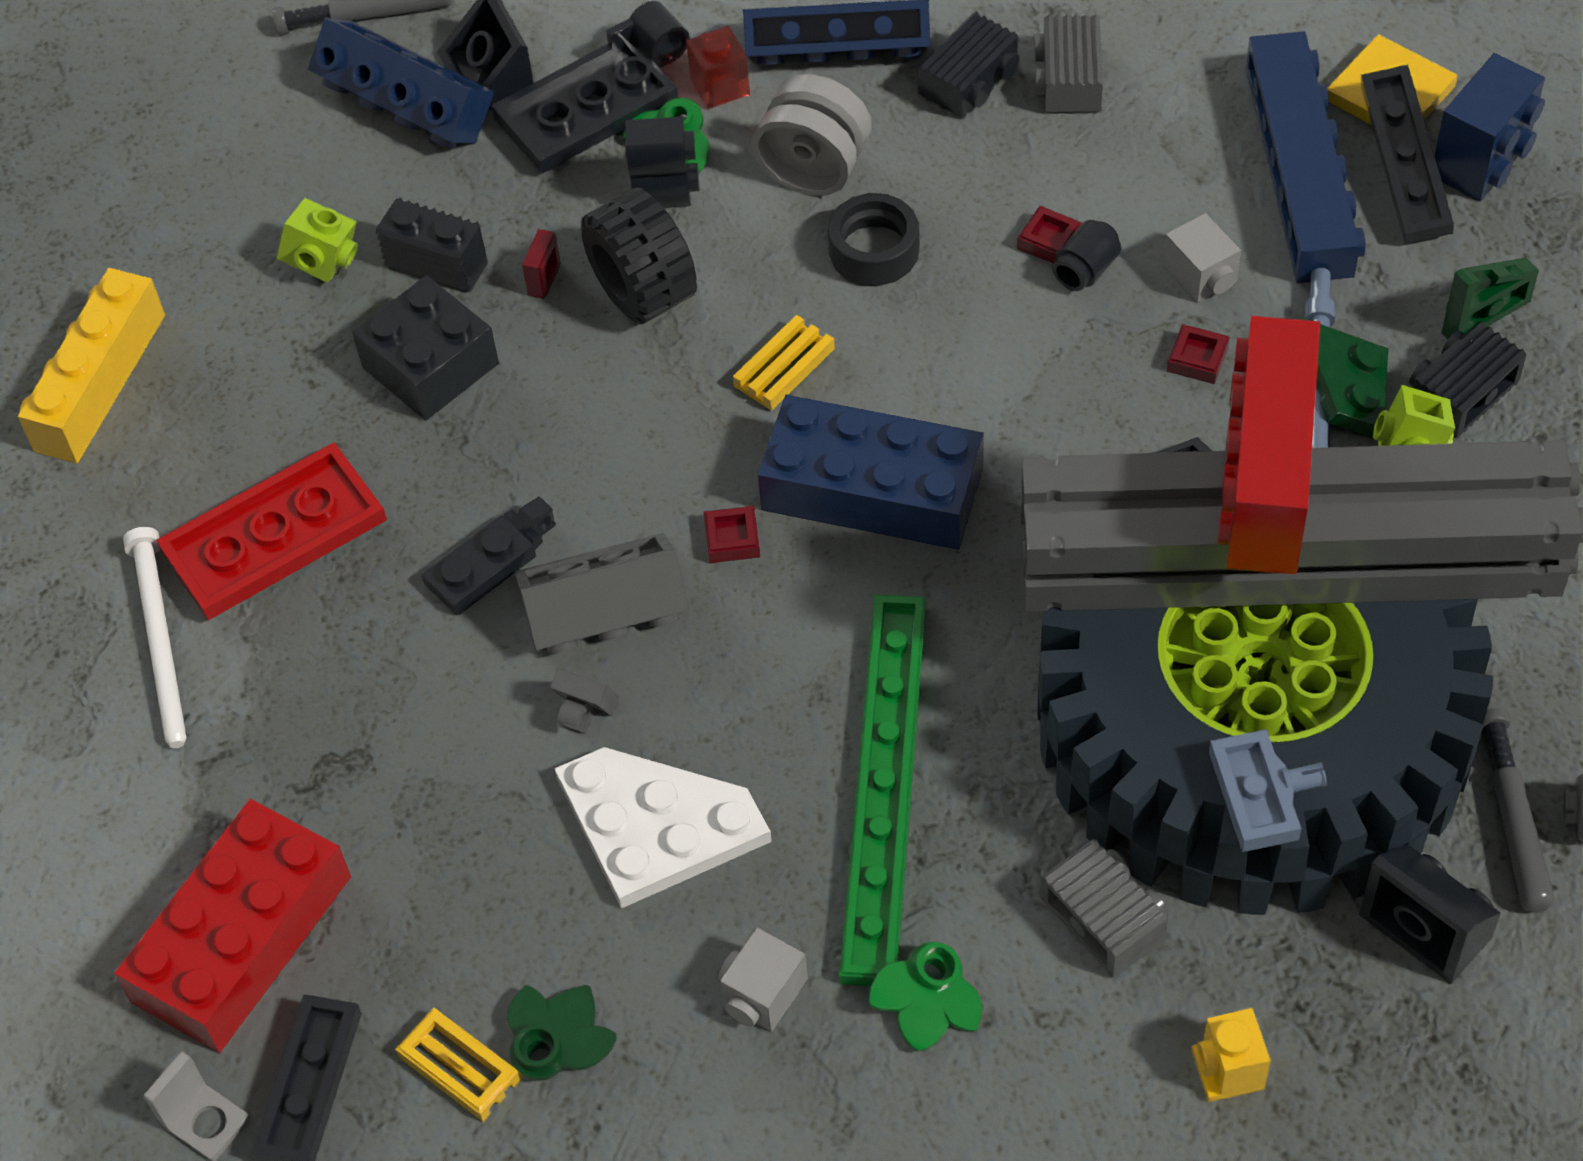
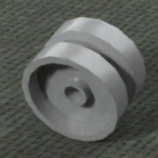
M814 74L793 75L781 82L767 108V112L758 125L751 139L752 154L760 168L775 182L784 187L810 196H828L841 190L848 180L857 162V157L872 132L871 116L864 103L849 88L840 83Z

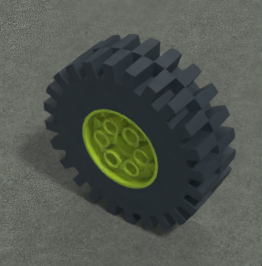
M1478 599L1061 611L1058 607H1051L1048 611H1044L1042 619L1037 720H1041L1040 750L1045 768L1057 767L1056 795L1067 814L1087 807L1086 838L1089 841L1097 840L1100 847L1105 848L1107 851L1113 849L1126 837L1130 839V875L1140 882L1152 887L1169 861L1183 866L1181 900L1194 905L1207 907L1217 876L1239 880L1238 913L1266 915L1274 882L1289 883L1297 913L1311 912L1324 908L1333 875L1339 876L1353 899L1364 896L1372 862L1380 854L1403 845L1411 846L1422 854L1428 832L1430 831L1438 836L1442 834L1453 816L1459 793L1464 792L1493 689V675L1485 674L1492 650L1488 626H1472ZM1252 653H1263L1261 657L1253 658L1251 655ZM1184 663L1195 665L1194 668L1179 669ZM1284 665L1288 671V674H1283ZM1314 690H1318L1320 693H1311V692L1314 691ZM1227 712L1229 713L1228 720L1232 723L1231 728L1218 723ZM1295 716L1307 730L1295 733L1291 725L1292 717ZM1267 729L1275 754L1288 770L1321 762L1327 783L1326 787L1293 793V806L1301 826L1299 840L1242 852L1209 755L1210 741Z

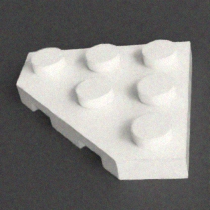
M606 747L554 768L557 780L621 909L772 842L771 831L747 788Z

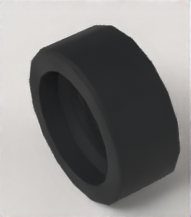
M866 193L854 196L839 205L829 219V256L834 269L847 280L860 285L872 286L896 282L908 274L918 261L920 247L919 222L914 210L902 199L883 193ZM869 226L886 227L896 231L902 237L901 242L891 249L877 253L862 252L852 248L845 242L849 235L858 229Z

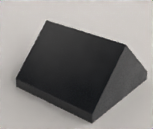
M476 0L437 52L446 68L494 91L488 110L492 109L491 105L534 83L528 47L502 0Z

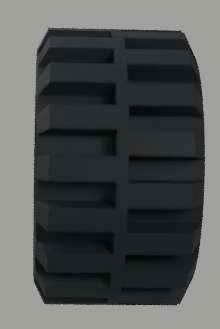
M633 188L582 217V241L589 263L609 298L631 320L639 324H645L695 295V292H697V277L693 258L687 243L669 213L648 192L641 188Z

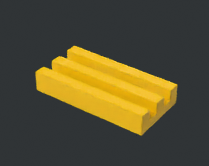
M796 315L733 375L734 387L772 411L784 399L785 394L789 395L835 349V340L828 334L822 337L819 333V328L812 324L806 327L804 319ZM809 345L813 346V347H812L776 384H774L766 393H765L764 391H762V390H764L777 376L783 375V374L792 366V361H793L800 353H802Z
M434 1007L395 1049L401 1060L482 1122L491 1114L489 1110L494 1103L499 1105L506 1097L505 1091L509 1086L514 1088L521 1080L519 1072ZM433 1028L437 1029L498 1077L492 1083L428 1033ZM418 1044L483 1094L478 1098L415 1049Z

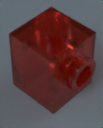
M729 26L686 40L690 79L707 109L750 95L747 56Z

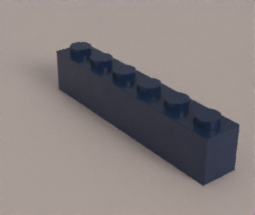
M1305 31L1249 37L1246 62L1248 82L1296 283L1311 282V272L1317 268L1329 270L1331 280L1355 278L1358 257H1364L1366 250L1364 231L1362 228H1355L1354 224L1356 217L1353 191H1346L1344 185L1347 177L1345 157L1343 154L1337 155L1335 150L1337 146L1336 122L1334 119H1328L1326 114L1328 111L1327 87L1325 84H1319L1317 79L1320 70L1317 50H1310Z

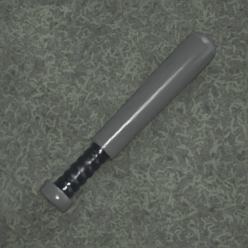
M329 0L328 4L316 7L311 6L309 8L305 7L285 11L283 7H276L272 12L277 34L284 35L289 33V29L292 27L296 28L315 23L320 24L324 21V18L355 21L448 7L452 4L453 0Z
M1490 708L1487 709L1481 733L1487 736L1486 740L1489 744L1488 749L1494 767L1492 780L1500 809L1521 907L1528 912H1543L1552 906L1554 894L1528 803L1521 771L1515 767L1509 744L1507 729L1510 726V717L1505 709Z

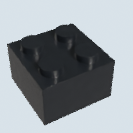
M427 275L352 331L362 368L425 421L499 364L491 326Z

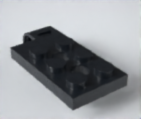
M648 1L640 5L631 14L630 18L606 30L608 44L491 105L494 119L542 174L624 130L625 120H632L645 111L660 110L668 101L679 98L677 86L661 69L683 55L689 45L690 34L661 2ZM591 94L605 96L598 101L585 100ZM552 115L566 117L559 122L546 121Z

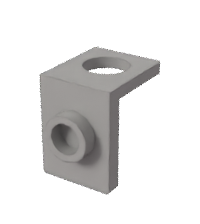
M183 1051L180 1052L144 1094L146 1102L161 1127L209 1161H216L250 1120L247 1112L206 1085L192 1058ZM211 1109L223 1112L226 1116V1125L220 1134L213 1138H201L194 1133L195 1120L201 1113Z

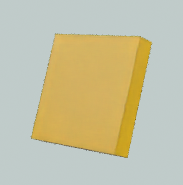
M1378 34L1327 88L1328 102L1372 125L1361 88V75L1408 64L1425 120L1455 88L1458 75Z

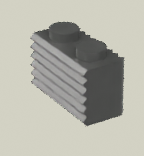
M1048 14L1044 17V34H1035L1034 40L1035 62H1044V68H1036L1035 70L1036 96H1045V112L1101 111L1103 79L1100 17L1097 14L1091 17L1087 14L1082 17L1078 14L1073 17L1068 14L1064 17H1061L1059 14L1052 17Z
M1093 839L1041 876L1040 898L1111 976L1117 977L1121 971L1127 970L1131 964H1135L1139 958H1143L1147 952L1152 951L1156 945H1161L1165 940L1168 913L1163 901L1153 890L1149 888L1143 890L1137 886L1133 879H1130V870L1126 862L1115 850L1109 849L1106 851L1105 848L1100 847L1097 840Z

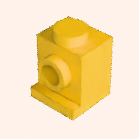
M1253 1008L1207 1018L1204 1039L1192 1045L1191 1052L1208 1103L1264 1090L1271 1060Z

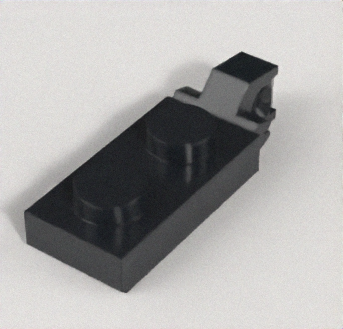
M539 496L522 506L517 513L514 510H510L503 516H499L422 574L424 585L455 615H460L512 576L514 571H518L536 557L535 550L543 543L542 536L556 526L552 507Z

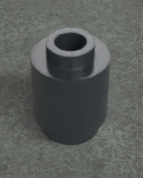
M1084 221L1056 252L1055 262L1052 265V272L1055 278L1064 287L1072 291H1081L1084 287L1092 286L1121 253L1118 233L1106 222Z

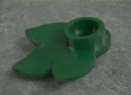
M525 985L516 994L509 1005L507 1021L515 1036L510 1046V1059L512 1066L519 1072L520 1076L531 1081H544L554 1077L562 1069L586 1070L607 1057L616 1043L617 1035L606 1027L594 1025L596 1010L590 986L583 985L566 990L549 1001L529 985ZM537 1049H545L550 1052L548 1057L543 1060L533 1061L530 1059L532 1052Z

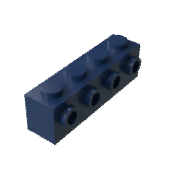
M929 0L743 9L745 56H756V65L784 63L783 54L800 53L802 54V62L829 61V52L847 51L848 60L875 58V49L893 48V57L921 56V47L931 46Z
M324 18L307 69L323 77L322 84L325 87L341 93L351 91L359 96L357 101L359 104L376 111H384L386 109L395 114L393 120L396 123L416 130L422 127L431 132L430 140L450 148H455L457 143L476 144L494 91L349 20Z

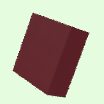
M1039 206L1017 237V249L1054 263L1056 252L1080 227L1082 222Z
M538 229L523 261L522 268L528 296L544 299L559 270L561 261L554 232Z
M1182 324L1168 359L1167 372L1215 384L1229 348L1230 336Z
M754 506L703 511L709 564L761 558Z

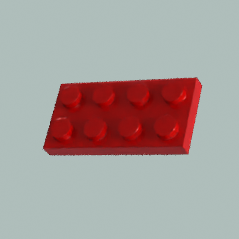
M333 442L162 536L156 542L169 565L209 621L387 521V517L382 505L336 443Z

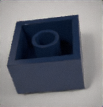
M1496 53L1490 56L1443 111L1434 155L1442 183L1479 202L1482 201L1493 186L1500 188L1511 172L1513 162L1517 157L1524 159L1536 141L1537 133L1532 130L1545 105V100L1540 98L1545 81L1544 76Z

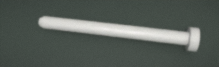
M138 527L124 535V548L126 554L134 557L165 742L171 748H180L184 745L187 737L155 554L160 550L156 540L160 536L159 532L154 528Z

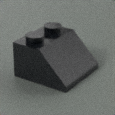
M1403 845L1380 854L1372 862L1359 916L1452 984L1492 939L1501 912L1494 908L1490 899L1481 891L1467 888L1450 876L1445 867L1436 858L1428 854H1420L1411 846Z

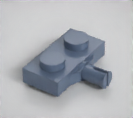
M1267 729L1210 741L1209 755L1242 852L1299 840L1301 826L1293 806V793L1326 787V775L1321 762L1288 770L1275 754Z

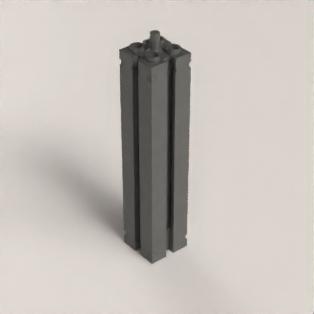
M1565 440L1542 441L1539 445H1532L1528 441L1312 448L1308 512L1297 575L1227 568L1228 545L1217 544L1223 497H1221L1223 472L1227 451L1058 456L1054 460L1046 459L1045 456L1022 457L1020 525L1024 565L1025 612L1048 611L1051 607H1058L1061 611L1526 598L1527 595L1533 593L1538 594L1540 597H1561L1564 594L1569 575L1577 573L1579 563L1578 547L1580 543H1583V507H1578L1576 500L1580 489V472L1576 462H1569Z

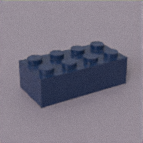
M785 394L758 472L761 510L960 550L983 471L984 432Z

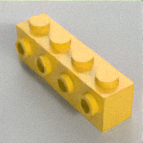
M108 268L99 284L91 289L87 304L77 320L69 325L65 340L54 358L49 359L45 364L42 377L32 394L27 396L21 404L17 417L34 452L78 464L165 317V312L152 278Z

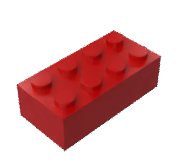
M1251 316L1248 338H1237L1234 372H1232L1229 399L1230 417L1228 418L1225 446L1227 453L1221 493L1223 500L1217 544L1228 545L1227 568L1297 575L1309 503L1320 321Z
M250 798L115 971L114 975L130 1003L220 1054L351 878L340 846Z

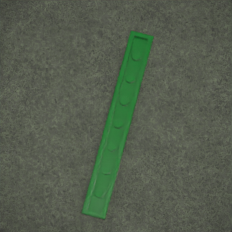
M874 594L839 981L843 985L871 986L877 974L885 965L898 962L927 609L926 597Z

